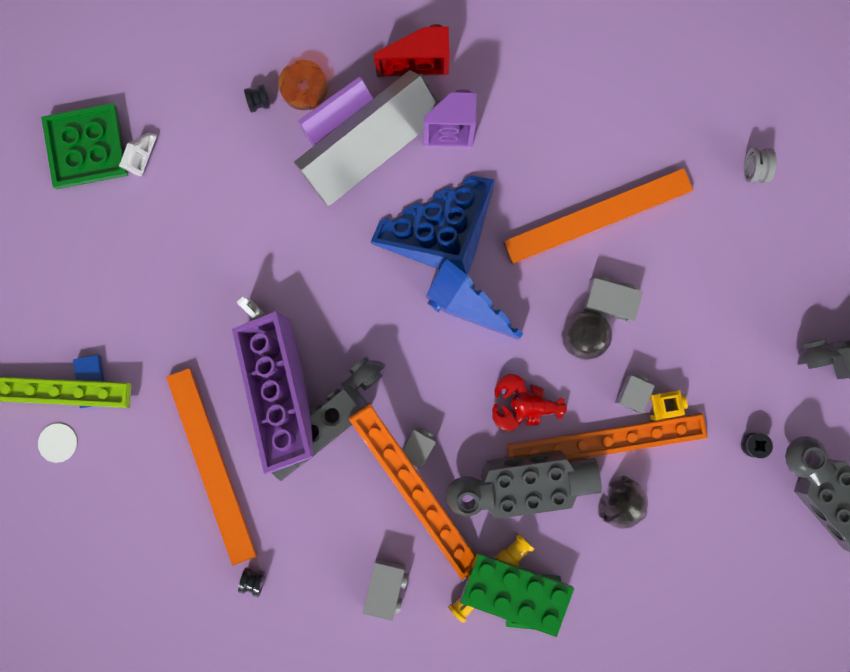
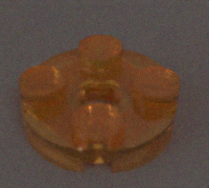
M298 60L289 67L287 65L280 73L278 87L283 100L290 107L297 110L315 109L325 99L328 90L325 74L316 63L309 60ZM307 80L309 87L305 90H300L297 84Z

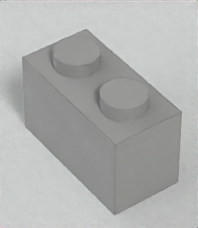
M598 276V279L594 278L590 281L583 310L629 323L636 320L643 291L636 290L637 286L633 284L622 283V285L612 283L613 280L604 276Z
M376 558L363 614L393 621L394 613L400 614L403 599L398 598L400 588H406L409 575L404 573L405 565Z

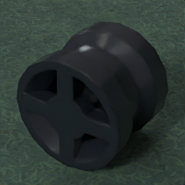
M264 84L258 85L256 89H244L251 113L256 112L258 108H270Z
M748 433L741 440V449L749 457L765 458L772 452L773 443L766 434Z
M245 567L239 582L238 593L244 594L249 592L254 597H259L264 585L266 572L259 571L257 573L253 572L251 568Z

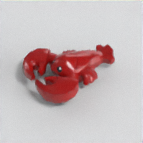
M504 375L496 383L494 390L495 398L499 397L500 392L504 388L507 391L503 394V399L508 398L517 390L519 393L511 401L512 408L516 412L515 416L507 406L502 404L501 408L504 410V414L501 415L498 410V404L493 405L492 419L495 425L503 431L515 430L526 417H528L526 425L534 426L540 424V415L554 413L557 419H563V414H566L567 405L564 404L565 399L559 398L555 403L552 400L542 398L544 389L533 384L530 385L531 392H529L524 380L519 375Z

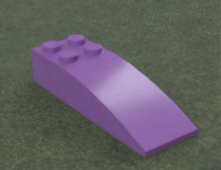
M275 311L233 328V337L264 474H269L313 458L308 398L290 319Z

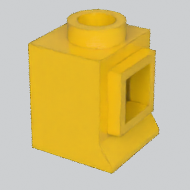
M680 390L651 394L649 400L652 402L654 414L649 415L650 420H661L685 415L684 409L688 407L686 396L684 394L681 395ZM672 398L674 410L666 412L664 399Z

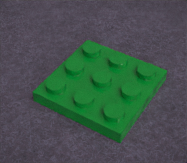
M114 103L41 117L53 188L58 190L129 176L128 171L119 166L124 154V146L117 106Z

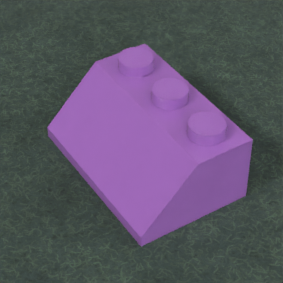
M359 76L298 120L305 137L314 146L373 98Z
M465 89L457 90L456 92H450L424 117V146L472 147L476 127L477 93H471V91Z

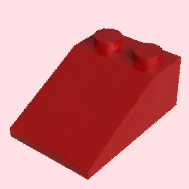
M433 24L429 27H423L375 52L374 62L377 77L403 76L409 70L418 75L421 73L423 76L448 75L450 59L449 26L443 27L440 24Z

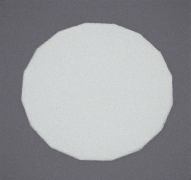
M61 423L51 424L40 433L38 439V449L41 455L47 461L54 463L64 462L69 459L77 447V437L74 431L69 426Z

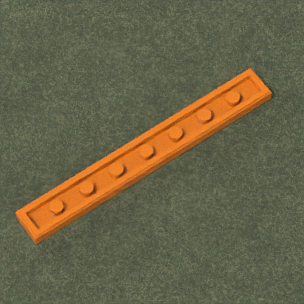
M683 168L505 240L503 243L513 265L691 193L693 187Z
M191 368L169 375L166 379L231 564L234 566L255 558L258 555Z
M369 402L348 417L349 421L461 580H463L470 573L476 556Z
M699 413L506 446L508 458L561 450L568 461L705 439L708 438L704 414Z

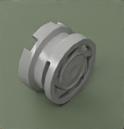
M758 148L749 149L744 163L746 182L755 183L759 181L761 183H770L772 181L777 165L774 149L765 148L762 151H759Z

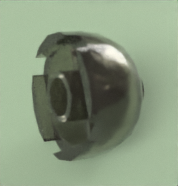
M582 311L571 316L566 321L561 336L563 345L569 354L582 360L598 358L607 351L611 345L613 334L611 325L604 316L593 311Z
M625 475L612 480L608 485L612 487L609 494L606 496L603 492L598 505L599 517L616 528H632L646 517L648 496L639 483Z

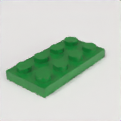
M477 552L459 601L466 606L557 637L574 587Z

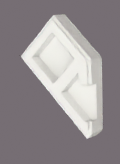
M148 132L129 142L119 166L134 175L142 177L157 135Z
M243 296L237 301L238 305L254 320L266 315L254 301Z

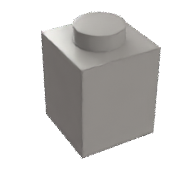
M637 373L634 376H626L615 404L636 413H643L655 385L648 383L649 378Z
M420 428L419 431L413 430L403 449L411 463L422 469L436 443L432 439L434 434L423 428Z

